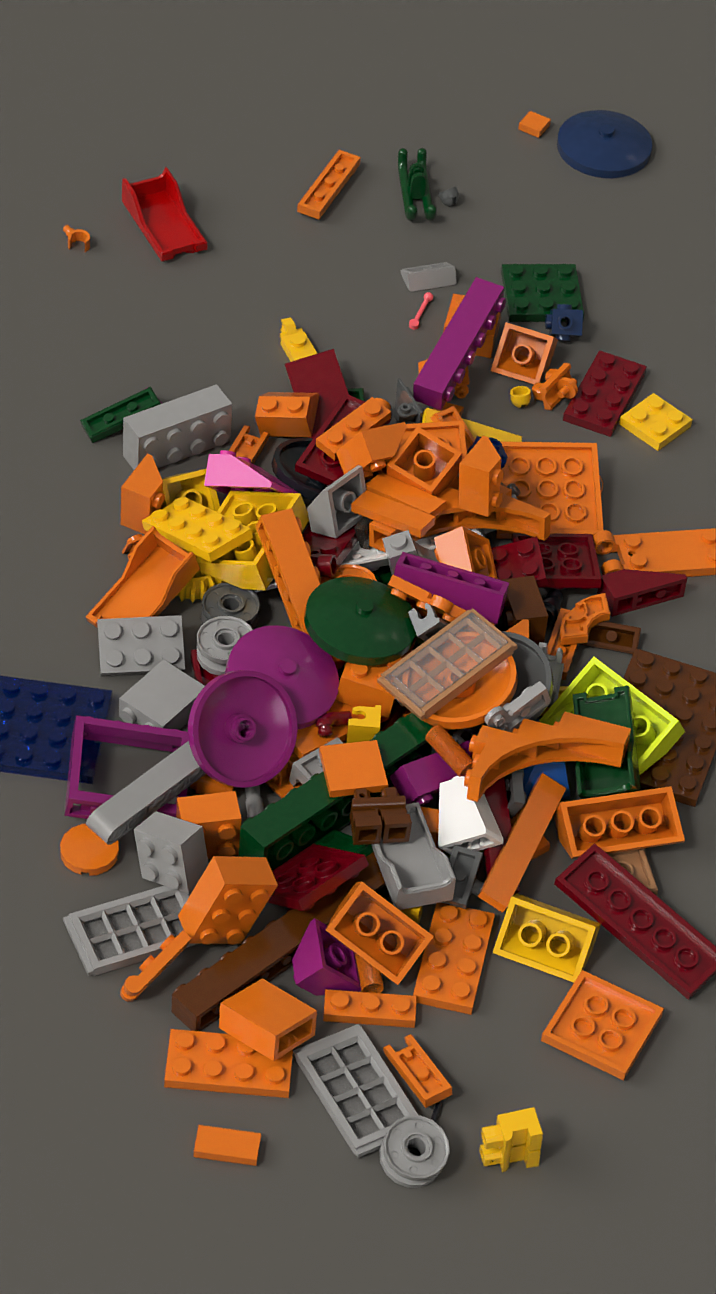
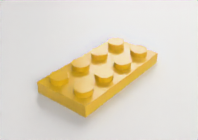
M184 496L175 499L173 503L154 511L150 516L142 520L144 530L149 531L154 526L162 536L188 552H193L194 555L209 562H213L253 538L251 528Z

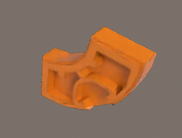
M605 593L593 595L579 601L568 614H565L560 626V645L588 643V633L591 628L599 622L610 620V610Z

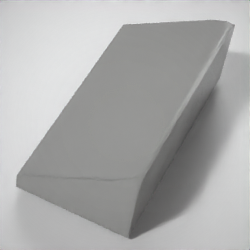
M448 262L400 270L403 280L411 292L456 284L455 267Z

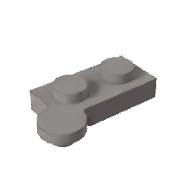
M540 681L533 686L527 687L512 702L506 703L503 707L498 706L490 710L485 716L484 722L489 727H498L500 730L512 732L514 728L520 726L523 718L530 719L551 703L547 688Z

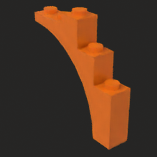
M500 485V492L503 493L501 505L499 508H495L489 517L459 509V490L448 486L436 496L446 501V509L435 517V525L421 538L452 531L463 526L467 529L507 530L532 537L537 536L538 539L545 540L550 536L551 513L511 497L512 489ZM373 520L369 523V546L385 552L382 538L403 531ZM411 535L414 541L421 539L419 537Z
M565 711L560 722L555 721L553 726L523 718L519 729L514 728L513 732L482 725L478 735L472 736L469 745V752H473L472 770H467L464 779V786L468 787L466 799L478 802L484 792L497 780L514 771L532 765L579 761L621 767L628 751L631 728Z

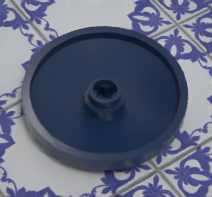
M592 110L576 114L562 124L558 132L557 148L562 159L581 173L598 178H621L635 174L647 165L652 152V139L646 128L629 116L613 111Z

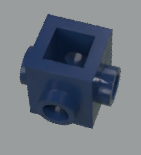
M557 304V309H551L550 314H546L545 329H549V335H555V338L561 341H570L571 336H582L583 310H572V305ZM562 318L567 322L566 327L561 325Z

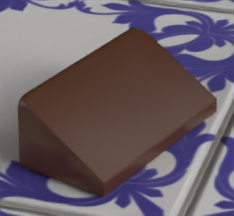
M606 621L599 622L588 633V643H582V645L633 655L635 648H638L641 628Z

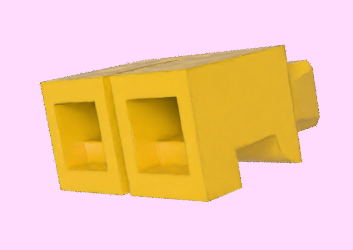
M534 1107L497 1115L496 1125L482 1127L481 1136L483 1144L480 1145L479 1151L484 1167L500 1164L502 1172L508 1170L510 1163L523 1160L526 1168L539 1166L543 1132Z

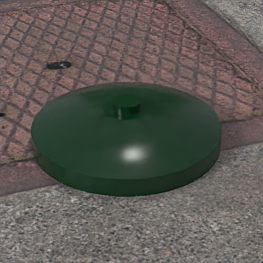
M340 577L326 581L315 588L310 594L304 612L305 626L313 641L328 654L357 665H383L399 659L409 651L416 635L408 614L413 608L408 601H403L391 595L392 590L387 588V585L372 579Z

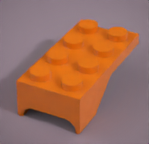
M152 526L135 545L121 578L87 614V621L97 627V619L159 616L200 570L194 553H187L162 536Z

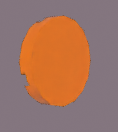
M80 824L72 827L64 834L60 842L61 860L74 873H89V876L99 875L107 872L115 865L119 854V843L117 840L108 845L86 824Z

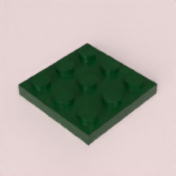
M502 264L501 275L509 322H545L546 314H550L551 309H557V304L572 305V310H583L584 320V309L575 264Z

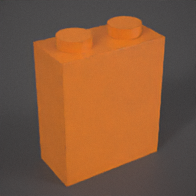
M263 978L220 1003L219 1029L272 1061H275L315 1036L317 1010Z

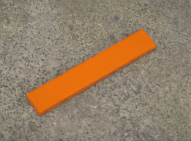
M544 773L538 777L477 896L502 913L508 907L511 896L514 895L566 790L564 786Z

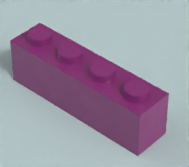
M402 552L394 571L395 576L430 592L432 597L434 594L441 596L466 611H470L473 608L489 622L495 624L498 623L503 612L510 584L509 582Z
M469 741L459 744L471 757ZM434 753L402 765L389 778L394 787L397 788L399 795H405L406 804L419 802L420 806H423L432 801L434 796L440 794V783L452 780L453 777L458 775L438 753Z

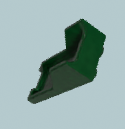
M628 685L614 687V694L590 698L587 692L573 694L574 714L631 728L628 751L621 767L576 761L577 791L580 799L641 791L630 687Z

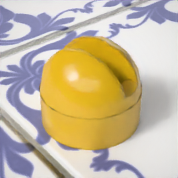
M526 386L512 388L510 390L512 404L518 408H521L522 405L526 407L531 400L530 388Z

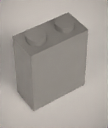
M163 659L119 698V717L125 723L180 730L188 723L193 703L205 686Z

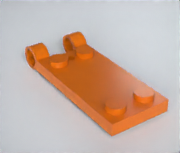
M716 528L613 535L608 530H602L593 535L596 553L605 555L617 552L619 560L612 559L602 564V575L623 569L685 574L686 577L716 575Z

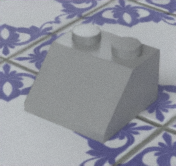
M357 465L323 489L307 507L311 532L337 538L365 518L351 512V503L366 491L362 466Z

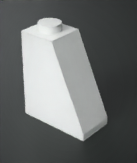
M455 776L452 780L440 783L438 848L449 854L452 853L454 845L480 851L503 844V836L485 795L483 794L478 802L466 799L468 787L464 786L465 776Z

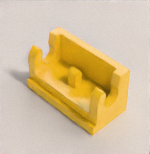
M381 705L352 708V714H362L365 718L349 719L346 743L371 740L380 731Z

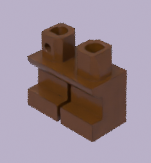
M396 787L384 788L381 790L380 797H371L370 791L367 789H356L354 791L350 812L353 845L380 844L381 837L383 843L409 842L412 821L410 814H407L405 795L400 796Z

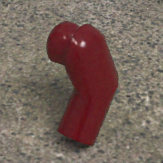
M328 712L316 721L318 735L320 737L331 736L333 734L332 726L348 725L349 719H352L351 712Z

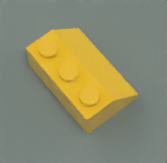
M517 893L511 896L493 953L575 982L580 972L584 970L592 953L601 923Z

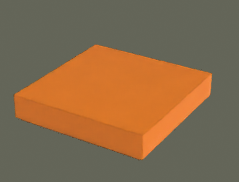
M377 740L319 747V755L330 798L354 795L356 789H367L370 793H377L388 787Z

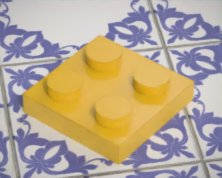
M653 393L620 417L619 425L659 451L689 429L693 419Z

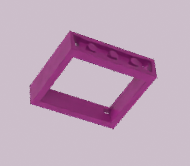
M76 715L71 740L64 816L88 819L95 809L114 796L78 790L83 739L174 752L189 741L188 732ZM187 788L176 796L175 804L166 803L157 812L176 817L177 798L187 797Z

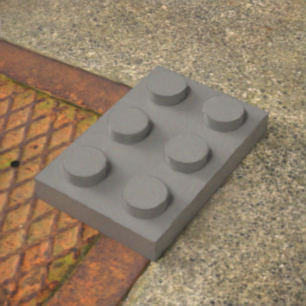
M182 615L97 619L100 676L147 674L163 659L182 672H185Z

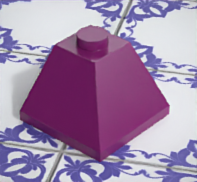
M317 919L310 921L292 959L293 978L296 985L316 996L325 995V989L360 992L361 985L355 953L325 931L328 925Z

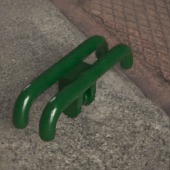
M402 148L398 152V172L406 218L409 221H413L416 218L417 207L413 205V199H422L425 217L431 221L435 218L437 209L432 204L426 165L427 151L424 148L418 150L417 163L410 166L408 175V151Z

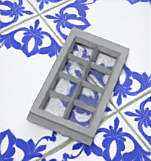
M161 886L73 912L69 916L63 917V922L88 976H96L145 961L150 955L154 958L162 952L159 948L161 944L171 934L176 937L183 930L178 914L191 893L187 894L167 886ZM188 944V946H187L186 948L191 947V946H194V945H198V944Z
M359 1024L293 1050L296 1062L357 1158L380 1149L388 1129L396 1120L408 1115H418Z

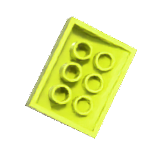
M595 657L588 662L539 720L541 723L553 726L555 721L560 722L564 711L574 714L573 694L587 692L590 698L614 694V687L628 685L631 690L639 775L667 754L685 732L679 720Z

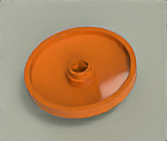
M458 632L454 636L465 645H468L480 634ZM449 639L435 650L448 660L461 649ZM486 639L472 649L483 660L498 650ZM432 654L427 655L417 663L428 674L442 664ZM465 654L453 665L466 674L477 666L478 663L468 654ZM513 656L508 657L429 718H424L422 721L432 726L441 725L444 729H465L485 723L484 719L487 713L495 707H503L506 703H510L516 692L518 675ZM410 668L403 673L402 683L410 688L423 677ZM447 668L434 679L446 689L457 681L459 677ZM429 682L415 692L425 703L440 693Z

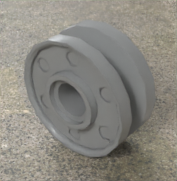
M218 616L206 621L200 626L197 633V660L201 667L211 674L218 676L224 674L228 657L234 645L242 636L252 631V627L244 620L233 616Z
M408 1115L396 1120L388 1129L379 1150L380 1164L385 1174L395 1183L407 1188H421L432 1183L442 1172L450 1153L449 1140L444 1130L435 1121L421 1115ZM414 1147L418 1149L421 1155H412L408 1148Z

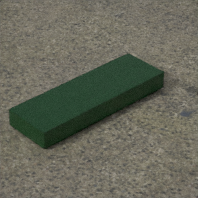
M149 387L80 420L90 441L94 443L122 430L124 417L155 407L161 403L153 389Z

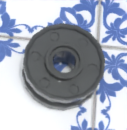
M229 583L214 585L204 593L200 616L201 624L203 625L209 619L218 616H233L244 620L254 630L257 628L260 602L258 596L253 590L241 589Z

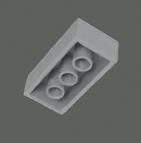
M216 384L124 417L123 457L132 469L135 470L148 453L153 456L157 468L230 442L231 401Z

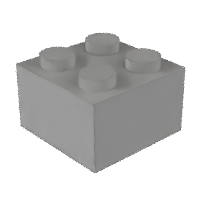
M155 811L134 829L142 878L189 894L193 891L209 864L203 826Z

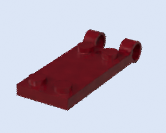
M363 518L337 538L311 532L310 525L307 527L302 536L304 542H308L310 546V558L313 566L318 568L320 577H334L336 575L337 569L368 528L369 523H371L369 518Z

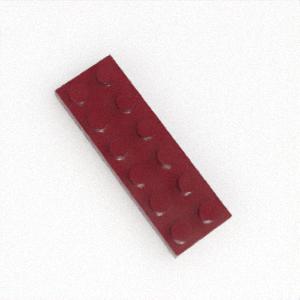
M595 843L555 879L554 885L598 923H601L605 929L688 1000L716 974V946Z

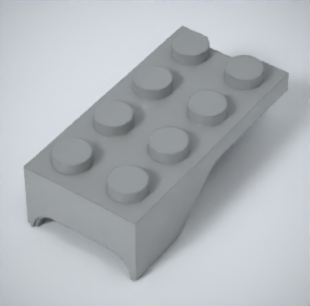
M419 802L406 804L407 814H410L412 821L409 842L383 843L381 837L380 844H371L393 905L397 909L403 910L453 900L456 877L447 855L436 848Z

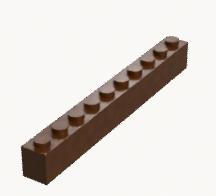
M374 852L366 857L369 866L361 870L356 878L345 881L338 886L336 892L323 896L309 910L299 911L290 908L278 920L270 921L261 932L246 938L242 945L234 951L226 952L210 968L202 969L193 980L178 986L172 994L171 1012L191 1031H202L219 1019L220 1003L225 999L230 998L262 978L270 982L293 966L292 959L310 921L317 919L328 925L338 906L356 882L362 881L384 899L389 897L390 894Z

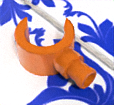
M69 225L63 227V231L68 237L69 250L75 241L84 242L85 252L89 250L90 234L82 229L74 230Z

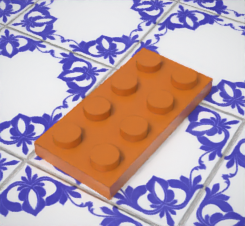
M441 902L436 903L429 933L434 937L424 949L413 996H416V1003L472 1015L495 913L468 907L463 909Z
M171 1029L164 1087L289 1098L293 1049L272 1061L229 1034Z

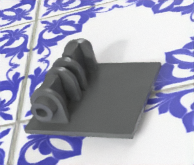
M399 378L397 381L394 410L396 423H422L424 411L422 406L417 404L410 388L406 387Z

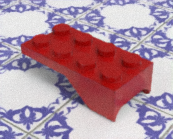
M167 167L164 168L161 175L143 181L129 183L126 178L122 179V202L162 262L173 259L175 254L182 252L195 253L207 249V241L186 212L178 183Z

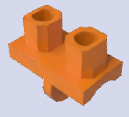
M563 363L558 369L550 368L545 375L546 382H536L532 386L534 399L543 401L545 409L552 410L563 398L572 399L577 395V380L570 375L571 364Z

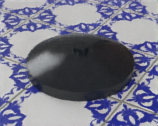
M295 438L284 441L278 445L274 452L271 463L272 470L280 481L301 493L302 497L314 501L328 485L295 471L296 462L313 438ZM373 472L372 478L365 481V484L376 476L375 472Z

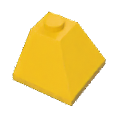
M206 469L162 478L163 494H165L162 508L173 503L175 499L184 496L217 512L220 508L217 491L204 486Z

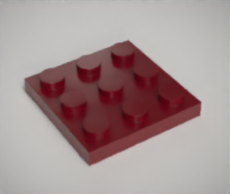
M512 533L511 542L532 538V536ZM550 534L545 540L538 539L548 585L540 587H552L555 589L601 588L602 579L592 534Z
M312 844L272 871L278 886L267 903L299 911L309 910L323 896L336 892L337 887L342 883L359 876L360 871L369 866L366 856Z

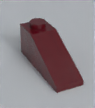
M623 569L601 575V588H598L597 594H606L610 616L613 617L684 597L687 577L685 574Z

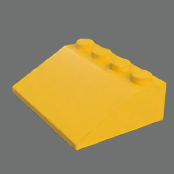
M230 491L217 512L251 528L253 538L213 562L195 555L200 567L199 571L241 589L267 590L274 576L255 526L261 515L292 508L295 517H298L301 521L303 531L309 521V516L301 493Z

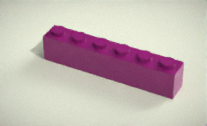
M478 277L475 278L413 383V398L415 401L442 410L446 401L450 402L452 400L456 384H460L464 378L465 368L467 365H472L476 349L483 346L487 330L493 329L497 313H502L505 307L506 298H503V286Z

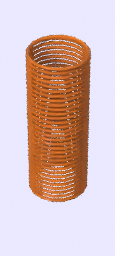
M436 725L431 728L426 734V741L459 777L466 776L467 769L472 767L473 759L443 726Z
M355 954L361 991L381 993L384 989L381 973Z

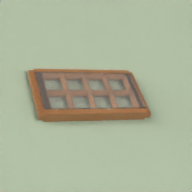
M472 608L470 611H465L383 672L377 681L422 721L424 718H429L514 654L513 651L518 647L515 642Z

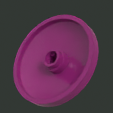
M278 625L264 626L246 633L234 645L226 663L225 673L234 670H249L261 672L276 680L292 700L297 716V729H303L315 724L318 719L328 713L338 694L339 676L331 655L321 649L310 635L291 627Z
M249 670L226 672L211 680L195 699L188 721L189 745L200 768L215 781L233 787L257 786L276 776L290 759L297 738V716L288 693L270 676Z

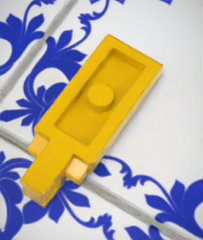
M291 317L281 319V346L290 362L317 354L305 331L303 332L302 328L296 329V325Z

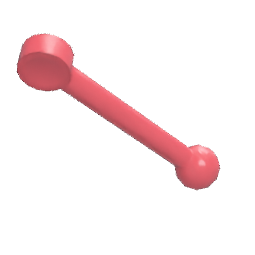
M427 292L424 294V301L414 319L409 321L410 329L416 330L419 328V319L427 304L433 300L432 293Z

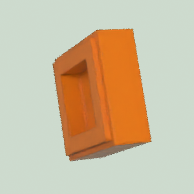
M529 111L519 122L518 129L539 138L550 126L551 119Z

